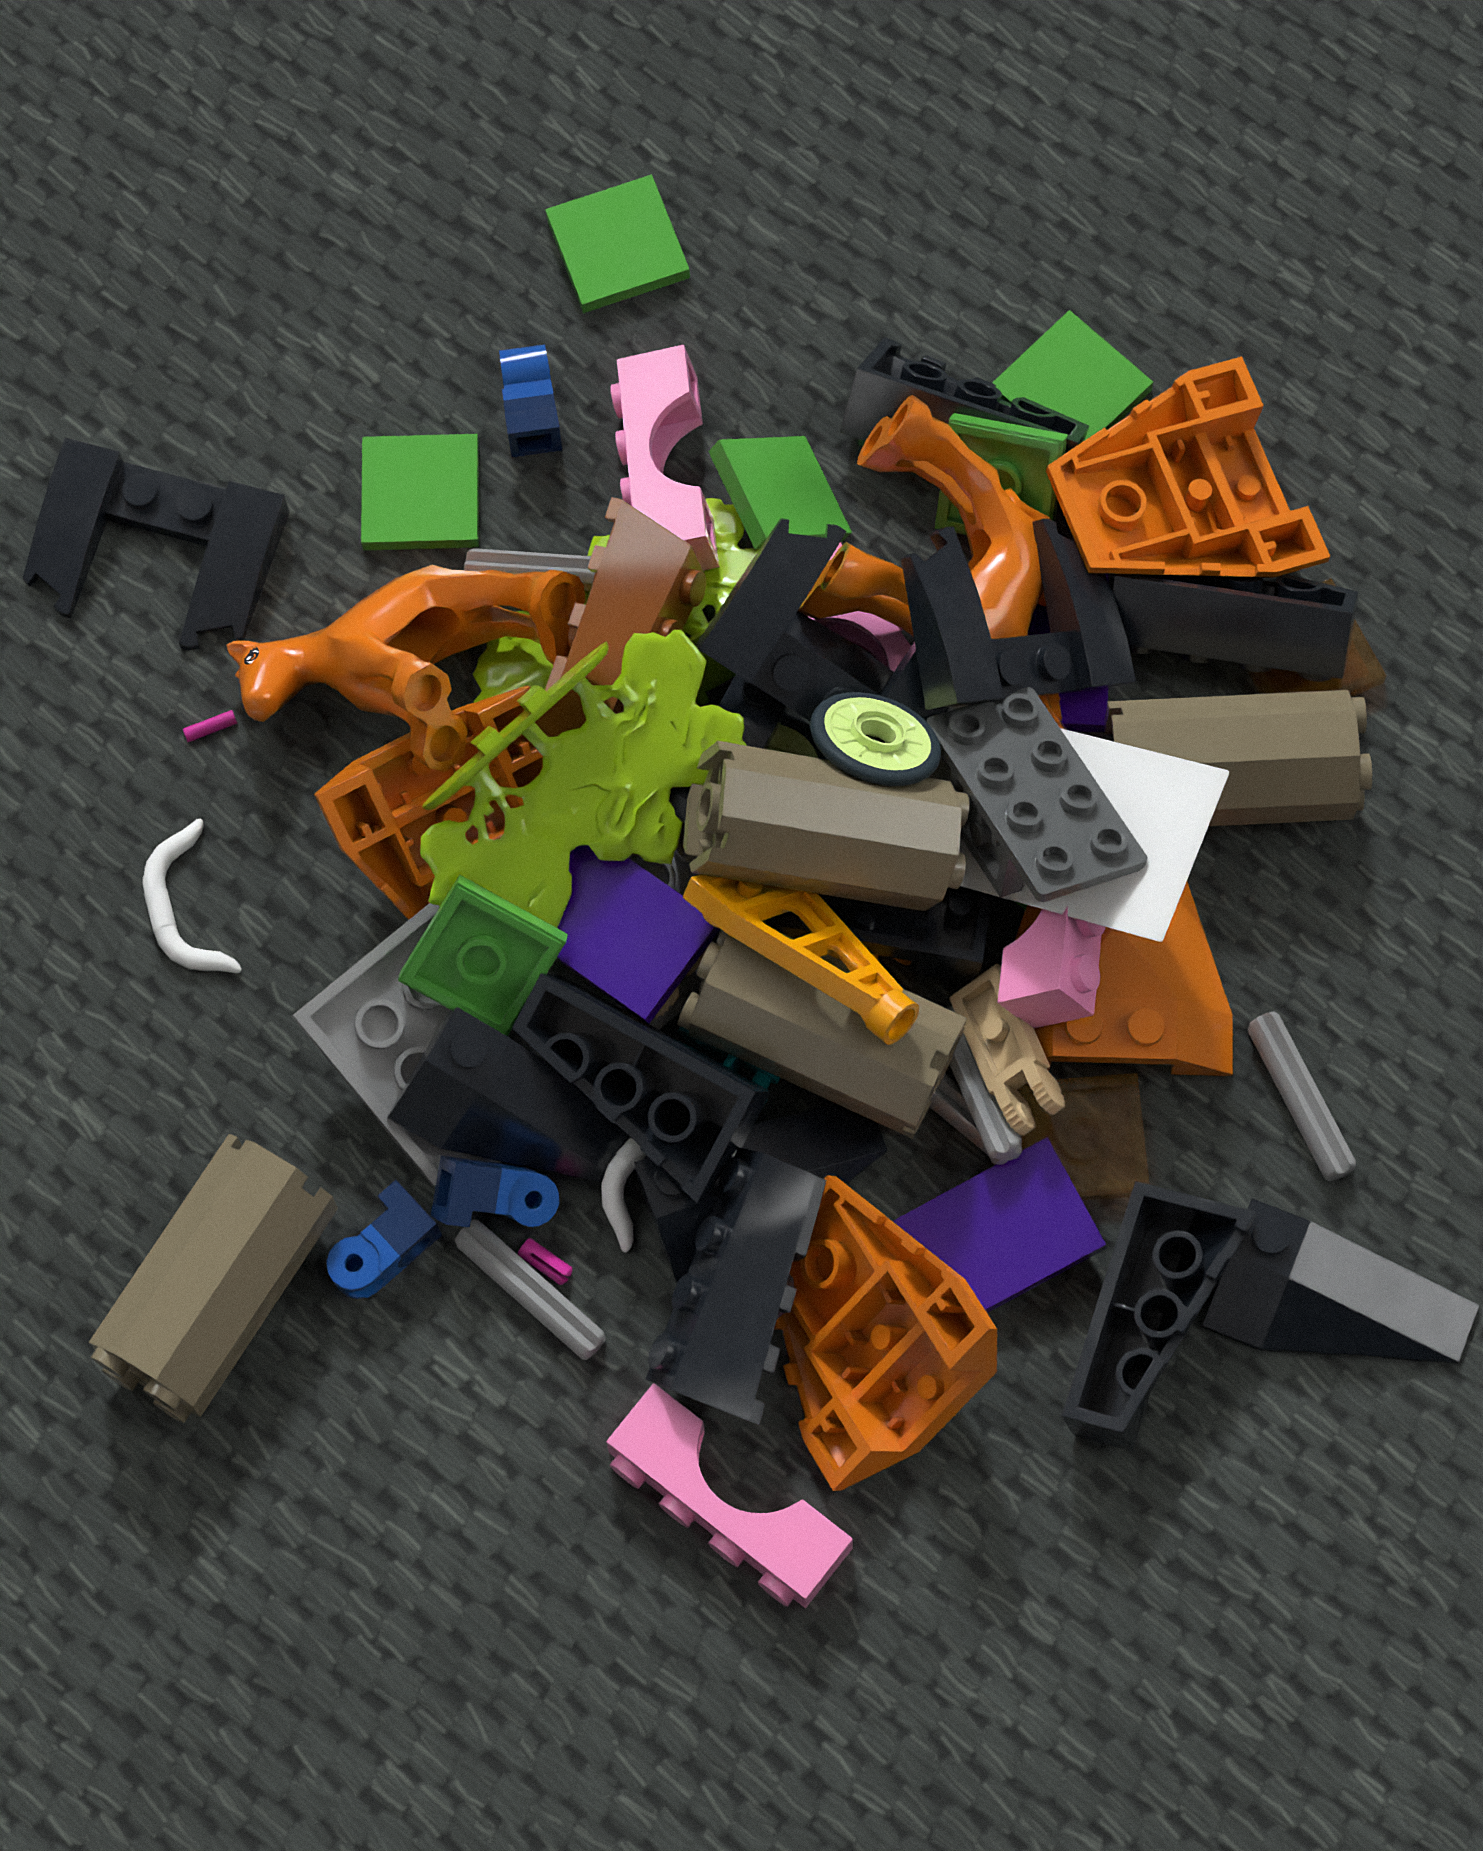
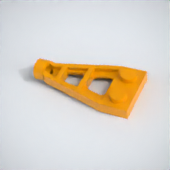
M702 874L690 878L683 898L699 910L709 924L722 929L728 935L860 1014L866 1024V1028L885 1044L890 1045L900 1040L916 1021L919 1014V1005L903 993V988L817 893ZM791 911L798 915L813 933L796 939H790L762 921ZM834 952L851 972L845 973L820 957Z

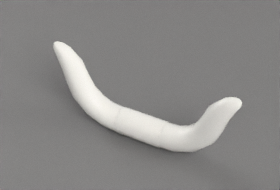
M196 819L186 828L160 843L146 861L142 883L153 933L158 945L170 960L190 970L222 971L237 974L241 972V967L235 959L220 951L193 948L183 941L177 930L165 877L170 864L181 854L193 847L201 835L204 826L203 820Z
M631 1137L608 1164L601 1183L603 1209L615 1231L621 1250L625 1253L630 1250L633 1243V1222L624 1201V1187L627 1178L635 1169L634 1162L642 1160L647 1156Z

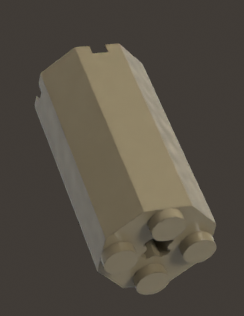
M1348 690L1107 702L1104 735L1113 734V742L1229 771V776L1209 826L1354 819L1356 811H1363L1364 790H1371L1372 788L1371 757L1369 753L1360 754L1359 733H1365L1367 725L1364 697L1351 698Z
M716 741L701 754L697 769L708 770L704 786L691 785L687 798L683 843L686 855L697 856L695 860L689 863L692 873L926 911L941 902L947 888L958 889L963 881L966 860L964 854L959 852L960 833L967 821L970 804L968 794L956 792L951 781L926 778L921 782L906 786L879 785L856 778L839 769L829 760Z
M721 930L717 942L710 943L700 962L696 975L703 978L697 993L692 992L687 999L677 1025L689 1030V1036L913 1139L932 1103L931 1098L937 1086H940L963 1034L967 1018L903 989V993L919 1005V1014L910 1030L900 1040L887 1045L866 1028V1024L860 1014ZM828 954L820 957L845 973L851 972L837 958Z
M229 1134L90 1339L89 1343L95 1350L90 1358L103 1367L101 1371L124 1388L133 1391L138 1383L144 1385L143 1391L155 1399L153 1404L174 1419L185 1423L191 1413L201 1417L338 1211L333 1196L321 1187L315 1197H313L303 1189L309 1177L298 1168L255 1142L246 1140L242 1146L237 1136Z

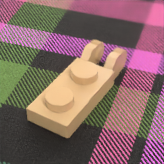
M996 963L953 994L949 999L955 1013L967 1018L963 1033L988 1092L996 1097L998 1105L1004 1113L1003 1116L1010 1127L1019 1135L1022 1134L1024 1136L1036 1127L1034 1125L1036 1123L1028 1103L1017 1089L1028 1082L1034 1092L1033 1095L1036 1101L1045 1111L1052 1115L1066 1106L1064 1103L1066 1102L1061 1094L1062 1091L1058 1082L1047 1070L1050 1065L1034 1028L997 1003L1001 966Z

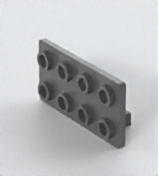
M1026 687L1016 690L1006 699L970 704L931 716L927 719V723L934 730L939 740L941 755L951 769L949 781H951L956 792L966 793L969 797V814L964 827L961 829L960 837L1000 898L1022 891L1023 883L1025 882L1037 901L1046 902L1138 872L1145 867L1148 859L1147 855L1033 688Z

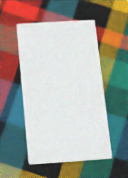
M964 706L950 707L948 711L961 708ZM1061 729L1147 855V863L1138 872L1046 902L1037 901L1025 882L1023 883L1022 891L1001 898L1058 914H1063L1068 906L1069 917L1162 942L1222 794L1229 771ZM942 755L938 767L928 778L949 781L951 769ZM960 837L959 852L964 854L966 860L965 874L960 886L999 897Z

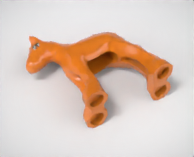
M911 395L900 405L892 418L886 416L876 424L860 451L857 464L878 472H913L937 486L958 509L964 523L972 554L968 566L979 593L991 639L1028 636V628L1037 604L1042 607L1046 606L1032 522L1050 518L1020 500L1011 488L1004 490L1001 486L997 469L970 450L949 424L932 417L928 405ZM848 542L844 543L838 549L835 556L828 561L798 609V612L816 620L857 611L869 613L902 628L914 637L903 569L891 562L867 554ZM1058 694L1040 696L1039 698L1061 729L1067 730L1061 722L1060 696Z
M430 565L395 578L358 602L325 629L303 636L265 643L233 641L227 644L226 647L229 655L240 666L235 677L239 679L241 685V697L245 711L252 719L264 722L305 686L317 683L327 684L341 693L361 711L395 716L405 720L411 727L410 749L416 760L428 768L446 772L464 757L468 731L462 718L452 714L447 698L452 691L449 676L433 664L452 654L507 636L531 639L540 644L546 659L554 665L557 655L566 657L569 655L568 633L570 626L568 621L574 604L585 603V590L579 576L564 571L548 570L546 572L534 571L512 574L497 570H451ZM499 606H512L527 611L530 615L510 611Z

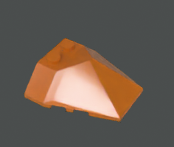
M1242 356L1186 372L1174 380L1172 387L1151 401L1144 400L1134 407L1131 414L1108 430L1104 427L1047 466V476L1088 573L1277 577L1329 561L1331 556L1309 506L1290 511L1254 430L1264 405Z
M530 686L514 689L451 711L452 714L462 718L468 733L464 757L446 772L428 768L416 760L410 749L411 732L352 761L314 794L340 850L408 920L430 903L428 900L435 878L429 865L420 856L421 836L431 825L446 820L455 822L468 821L474 806L475 788L463 786L448 800L432 810L422 808L423 804L446 780L479 752L471 743L472 740L488 726L493 727L500 733L524 711L517 700L531 688ZM521 734L489 763V770L494 780L501 787H524L531 783L541 772L543 756ZM507 795L505 797L510 808L524 805L522 798L518 796ZM492 800L489 802V805L495 811L489 816L484 815L489 838L496 840L500 839L504 833L505 817L496 800ZM474 825L465 833L467 841L471 844L478 842V829Z
M1188 882L1185 884L1162 942L1105 927L1104 932L1101 934L1099 958L1100 983L1096 989L1093 1016L1034 1028L1050 1066L1052 1061L1171 1065V1074L1232 1076L1233 1014ZM1027 905L1015 940L1030 928L1039 916L1041 908Z
M827 1175L806 1257L799 1262H792L789 1273L793 1277L794 1288L797 1289L791 1312L782 1314L776 1320L774 1330H783L790 1363L784 1365L783 1368L788 1385H796L805 1416V1419L798 1422L803 1441L832 1490L841 1491L920 1452L997 1373V1328L966 1279L839 1178Z

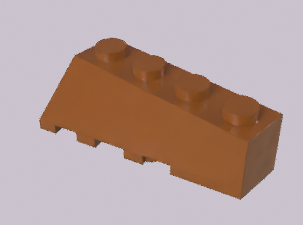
M611 497L605 518L609 522H614L606 547L594 546L587 568L594 572L595 575L586 605L574 604L568 621L570 626L568 633L570 652L568 657L556 656L545 691L580 660L606 641L609 646L607 655L585 678L592 685H613L622 671L625 645L634 633L648 634L654 632L666 637L673 630L681 629L683 631L693 607H697L701 603L706 591V575L701 568L692 545L624 500ZM571 689L535 723L548 737L558 736L562 732L581 728L586 718L580 696ZM611 697L603 701L615 714L624 710L623 703L617 698Z

